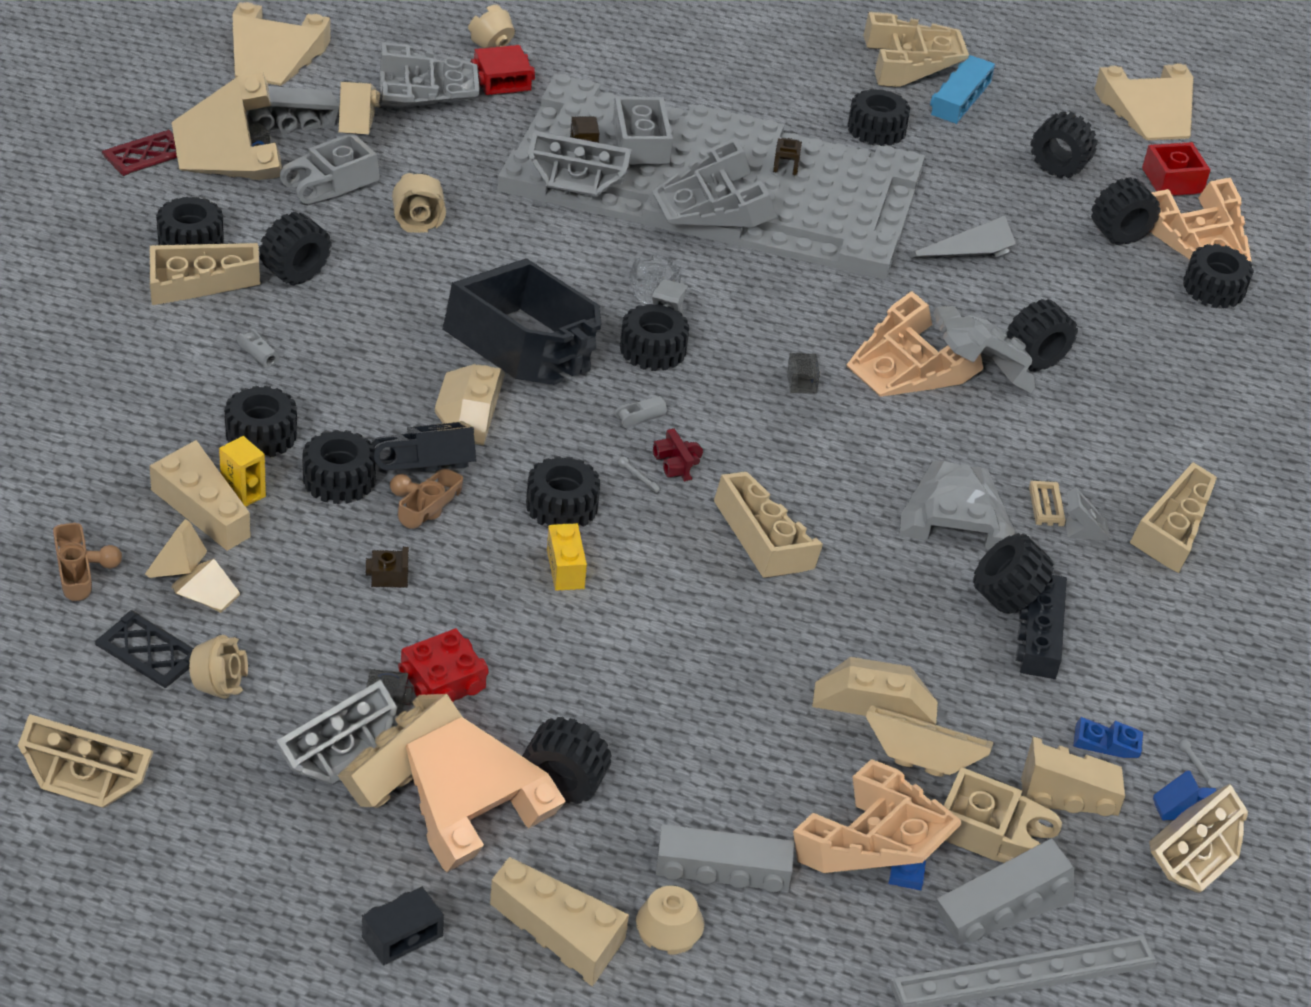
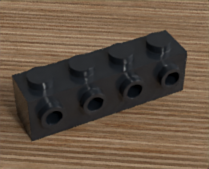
M1051 575V579L1044 591L1033 602L1020 609L1019 619L1024 620V623L1020 622L1017 640L1022 641V644L1018 643L1015 661L1021 662L1020 673L1056 680L1062 660L1067 577Z

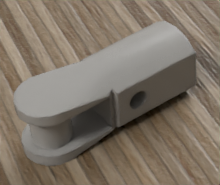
M254 328L249 329L248 333L244 335L242 333L236 335L238 345L251 354L265 368L278 362V353L262 339Z
M657 396L637 403L621 405L615 410V416L617 419L622 420L621 424L624 428H628L666 415L667 406L662 397Z

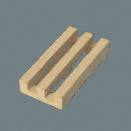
M1030 481L1029 489L1036 525H1042V522H1044L1048 526H1053V523H1058V526H1064L1066 520L1058 482ZM1038 488L1041 490L1045 514L1042 513ZM1047 489L1052 491L1056 515H1052Z

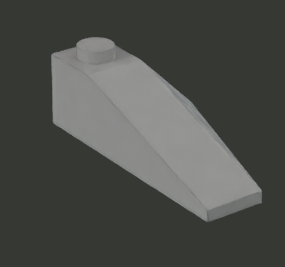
M1002 216L908 255L910 258L978 256L994 253L995 257L1010 252L1008 247L1016 244L1006 216Z

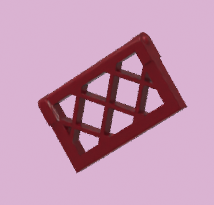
M170 130L102 150V155L122 176L177 158L176 150L168 152L169 149H176L174 135ZM167 139L168 142H161V140ZM148 145L146 149H138L139 147ZM152 146L165 148L163 152L151 150ZM125 152V154H124L123 157H122V156H115V155H117V154H120V153ZM130 153L142 155L140 159L129 158L128 156Z

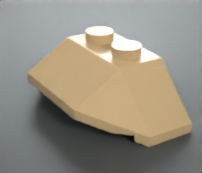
M476 364L447 372L435 405L436 415L442 423L464 421L473 426L475 444L484 445L505 372L501 368Z
M849 657L815 682L812 707L866 716L867 711L873 705L936 725L938 702L910 666Z
M873 705L869 708L866 715L888 757L895 758V763L905 767H913V764L924 767L927 773L934 776L951 775L959 771L961 767L965 768L988 756L994 743Z
M31 714L28 716L18 743V747L41 789L103 808L143 783L154 752Z
M1226 785L1181 813L1149 841L1150 851L1170 881L1194 892H1202L1239 858L1244 835V821L1247 820L1248 810L1232 785Z

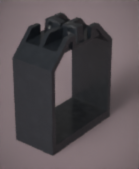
M525 258L452 282L442 329L515 379L555 385L563 382L564 377L559 373L564 372L575 376L579 373L583 374L590 371L591 353L596 349L597 330L601 329L602 324L600 305ZM521 309L554 332L548 333L527 329L507 316V314Z

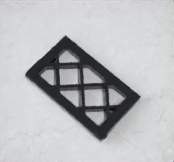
M133 610L126 613L120 618L119 622L95 640L96 646L165 689L190 669V657L194 649ZM135 623L144 630L128 631V628ZM147 636V646L128 647V638ZM150 636H156L168 644L151 645ZM116 638H124L125 647L119 648L111 642ZM174 650H179L187 656L184 659L174 660ZM170 651L171 660L152 662L151 652ZM148 652V662H142L130 653ZM171 667V670L163 675L153 668Z

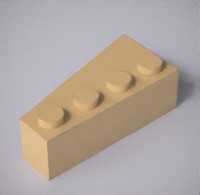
M341 82L340 133L369 134L375 114V107H380V93L376 90L375 86L368 83Z

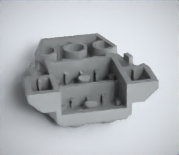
M382 42L379 74L380 106L405 108L430 105L438 101L466 100L479 96L477 64L449 56L443 61L434 58V52L426 51V55L412 52L413 46Z
M955 306L937 307L933 313L936 321L941 325L939 329L941 332H945L943 339L954 353L974 363L982 352L995 361L1012 384L1029 393L1034 391V375L1028 370L1032 364V358L1025 351L1026 345L1016 337L1012 339L1007 338L1002 329L990 323L984 317L972 313L961 317Z
M933 461L900 516L899 536L928 540L930 527L935 525L985 533V549H991L997 542L1009 535L1015 534V529L988 469L971 467L969 465L962 466L946 461Z

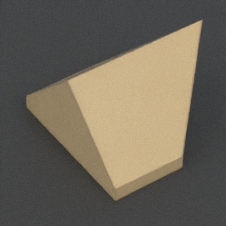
M185 519L176 529L145 573L146 576L152 578L192 573L202 560L207 549L188 520Z
M214 558L197 565L192 573L183 574L172 584L175 594L200 602L220 613L240 595L238 589Z

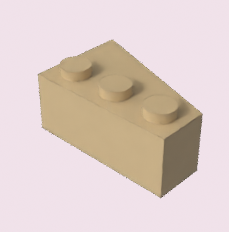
M1033 736L1021 776L1024 797L1048 809L1066 810L1070 813H1098L1102 816L1119 815L1125 798L1121 766L1086 755L1084 758L1069 753V748L1059 746L1055 749L1042 744V739Z

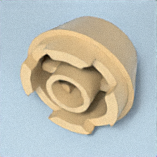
M491 5L487 7L488 12L480 18L476 15L468 26L472 42L482 48L506 46L515 34L509 12L503 10L499 5Z
M219 635L197 645L193 649L189 668L192 683L197 690L223 699L228 698L230 695H238L243 691L239 685L241 677L248 675V660L246 651L239 650L237 646L238 638H228L225 635Z
M664 886L655 890L641 906L637 913L636 925L641 939L648 947L651 948L653 946L659 950L668 951L667 954L671 955L686 952L693 947V944L699 940L703 933L704 919L696 899L689 891L678 886Z

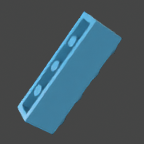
M969 55L968 59L959 64L957 71L951 73L949 80L941 85L940 91L933 94L930 101V106L932 107L931 115L957 124L991 83L995 63Z

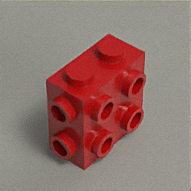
M520 45L474 49V59H471V63L477 64L479 86H482L485 95L531 90L532 81L535 80V70L533 66H530L528 55L524 54Z
M457 628L402 648L401 663L398 664L401 677L405 681L409 680L411 682L416 697L419 695L447 694L452 702L467 695H476L482 689H485L486 678L489 674L485 660L477 656L469 639L464 638Z

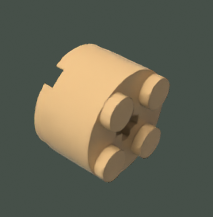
M407 173L401 177L392 193L394 215L400 226L410 233L428 232V229L435 226L436 228L439 227L446 216L443 189L440 181L424 174Z

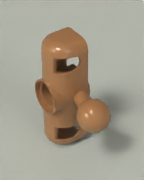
M441 469L421 484L413 483L405 474L394 476L390 481V489L396 496L404 497L399 501L398 519L400 523L406 528L415 529L428 519L438 518L442 513V508L453 500L455 492H457V496L461 493L463 476L449 469ZM444 486L450 487V489L445 492Z
M79 523L60 524L53 529L64 596L72 601L84 600L92 591L89 563H100L104 568L112 569L120 565L122 553L118 547L113 545L104 546L100 551H87L83 527Z

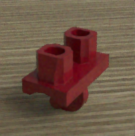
M675 428L668 429L666 431V439L654 441L653 455L656 460L668 458L663 461V469L667 478L680 475L684 482L692 480L690 469L693 465L700 463L703 449L697 442H683Z

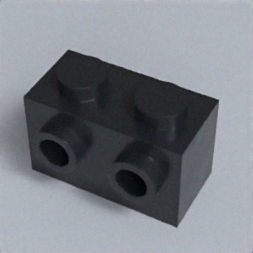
M423 887L411 892H405L397 899L382 906L373 907L362 915V938L383 966L443 937L444 914Z

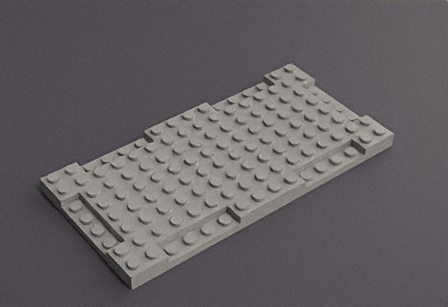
M555 74L541 98V107L517 150H512L498 175L497 191L887 280L922 172L925 155L914 151H903L894 149L891 146L880 145L877 146L874 153L866 149H856L843 144L824 142L817 138L811 139L794 133H784V124L773 120H762L750 115H740L727 110L708 108L705 105L692 104L689 111H684L681 108L666 107L672 134L670 164L629 165L627 174L597 197L547 187L528 156L533 130L570 137L572 116H596L600 132L599 143L617 146L613 113L615 97H621L609 92H600V84L591 80H581L565 74ZM736 137L745 152L751 174L732 181L734 188L737 191L762 180L771 196L777 217L755 227L669 224L652 191L676 173L680 176L690 169L689 164L694 160L699 162L708 156L707 151L714 146ZM778 138H791L802 142L797 176L792 175L794 160L780 158L778 173L773 172Z

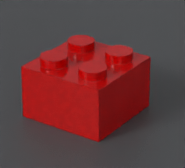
M1193 142L1148 145L1142 167L1156 192L1169 189L1171 195L1201 194L1206 187L1211 170Z

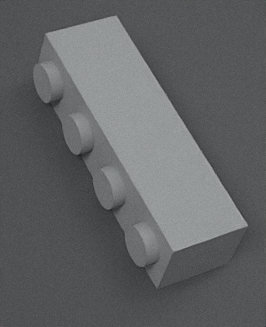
M662 824L656 875L665 876L671 880L683 878L698 880L704 884L715 882L731 884L736 888L754 887L762 888L769 892H788L793 867L794 841Z

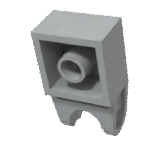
M349 133L309 148L308 154L289 162L280 172L281 182L289 188L297 187V198L306 204L337 197L380 180L377 154L354 133ZM297 170L295 178L291 180L286 179L290 171ZM308 187L312 188L313 192L309 196L304 197V190Z

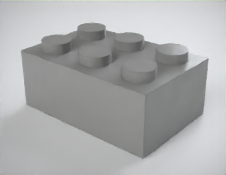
M615 97L613 125L618 147L632 149L629 165L670 164L672 134L664 97Z

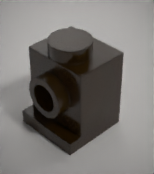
M403 546V551L372 550V558H366L365 576H371V587L408 588L409 547Z

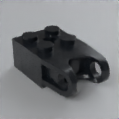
M464 421L407 427V433L377 437L371 441V445H374L375 448L374 461L378 467L384 470L423 468L424 472L440 470L441 465H451L452 468L469 467V462H476L474 428ZM384 448H390L389 455L385 459H380V452Z

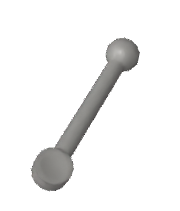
M620 457L618 459L620 467H626L655 493L660 491L659 486L655 482H651L629 464L627 457Z
M1188 740L1180 741V750L1188 754L1206 779L1207 787L1218 790L1220 781L1210 776L1192 751L1191 743Z

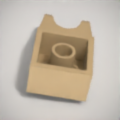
M963 767L960 768L944 804V807L961 819V825L945 841L1002 863L1040 845L1032 837L1053 838L1058 836L1062 828V822L1059 816L1052 810L1022 796V790ZM1038 820H1047L1054 827H1046L1040 824Z

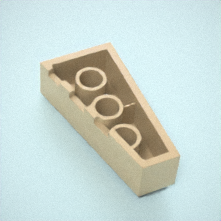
M258 243L150 246V291L152 305L260 285Z
M197 440L150 465L151 490L225 550L228 551L250 538V512Z
M1193 462L1142 518L1130 543L1164 566L1179 573L1191 551L1193 540L1197 534L1217 477Z
M748 472L721 475L714 502L762 577L786 575L815 569L823 544L817 538L811 539L806 534L807 528L800 522L794 523L787 516L788 510L784 506L772 502L769 499L770 493Z
M447 694L419 695L412 702L415 708L408 712L402 711L395 718V721L398 723L397 726L382 731L375 738L377 746L374 749L373 747L364 749L338 775L358 805L361 807H380L390 799L389 793L397 786L402 787L413 779L406 745L462 717Z
M511 857L506 860L492 879L490 904L520 929L527 930L536 938V942L544 948L548 947L561 958L560 961L570 969L574 968L583 976V980L593 987L626 939L629 914Z

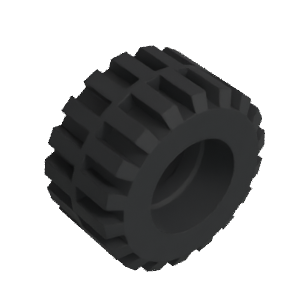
M883 89L863 90L852 98L847 126L848 131L852 133L854 138L859 137V141L863 143L867 141L869 145L875 143L880 146H884V144L890 146L893 145V142L897 144L905 138L910 105L902 96Z
M1066 111L1059 114L1055 113L1034 133L1030 145L1033 147L1031 154L1035 155L1034 161L1036 164L1039 163L1041 165L1040 169L1042 171L1047 170L1048 174H1056L1058 178H1063L1064 176L1070 178L1080 173L1093 158L1097 150L1095 147L1098 144L1097 139H1094L1096 133L1095 130L1090 129L1092 125L1089 122L1085 123L1083 121L1084 118L1082 116L1076 117L1073 112L1067 115ZM1056 138L1065 141L1071 148V151L1063 149Z
M1127 177L1125 180L1119 179L1116 183L1109 184L1107 189H1103L1100 192L1101 195L1095 199L1094 202L1096 204L1091 209L1093 212L1091 218L1094 224L1111 243L1116 245L1137 242L1139 238L1146 236L1147 232L1154 227V223L1158 221V214L1161 210L1159 201L1139 179H1132L1131 177Z
M187 196L180 199H172L171 202L164 203L163 207L158 209L156 214L158 245L224 244L223 214L221 208L216 203L210 202V200L205 198L200 199L199 197Z
M291 212L290 215H283L280 220L276 219L273 225L268 227L266 235L261 239L262 245L259 246V252L261 253L259 258L263 262L262 264L284 283L294 286L297 283L302 284L306 280H311L315 274L318 275L321 271L320 269L326 265V259L331 253L329 250L332 246V242L329 240L330 235L311 218L301 212L299 214Z
M1206 244L1204 247H1198L1192 253L1183 279V285L1187 288L1186 292L1189 295H1193L1192 298L1194 300L1202 301L1201 304L1205 306L1208 303L1212 305V308H1217L1218 305L1222 309L1228 308L1229 305L1235 307L1237 303L1240 304L1246 295L1254 272L1252 263L1247 260V256L1241 254L1237 249L1230 248V246Z
M1041 299L1036 303H1030L1028 307L1020 310L1021 312L1013 318L1012 323L1007 328L1008 331L1005 333L1007 338L1012 339L1016 337L1026 345L1025 351L1032 358V364L1028 370H1034L1035 372L1041 369H1048L1062 360L1067 352L1071 350L1078 333L1076 322L1052 300L1047 299L1045 301Z
M662 304L636 306V309H630L628 314L624 315L622 321L620 352L623 354V358L626 361L630 360V364L633 366L640 365V368L644 370L649 367L651 371H657V368H662L664 371L668 370L669 366L672 368L678 366V362L682 363L684 357H686L689 335L688 320L682 316L681 312L674 311V308L665 307Z
M252 386L250 389H241L240 393L235 392L232 398L227 400L224 412L225 436L228 443L244 436L265 455H269V457H275L276 452L283 454L286 452V447L291 448L294 445V441L297 439V407L295 400L291 399V395L282 393V390L278 388L272 389L271 386Z
M333 430V432L329 433L325 431L320 436L315 435L312 437L311 441L305 444V449H303L302 453L303 484H305L307 492L311 491V496L314 498L321 496V501L326 503L328 500H333V504H339V501L345 500L346 504L352 503L353 498L358 501L363 498V494L368 495L371 492V488H374L376 479L374 445H371V441L367 438H362L361 434H353L348 430L344 432Z
M556 456L554 459H544L543 463L538 462L534 465V469L530 470L527 482L526 508L528 512L530 511V517L532 519L537 518V523L540 525L546 523L547 528L548 525L578 523L582 527L588 525V521H593L595 514L598 512L600 494L599 474L597 471H593V467L590 464H584L583 460H574L573 457L568 456L567 458Z
M1016 533L1005 537L987 551L975 569L973 583L975 589L998 611L1006 614L1009 612L1014 613L1019 609L1025 608L1044 591L1051 579L1050 576L1053 574L1054 564L1051 558L1029 536L1023 533L1021 535Z
M557 717L556 720L550 718L545 723L542 722L522 757L550 775L565 799V803L568 804L570 802L581 804L582 801H589L595 795L612 762L610 759L612 756L611 750L607 749V742L600 738V734L596 730H591L589 725L585 723H578L577 720L572 718L566 720L564 717Z

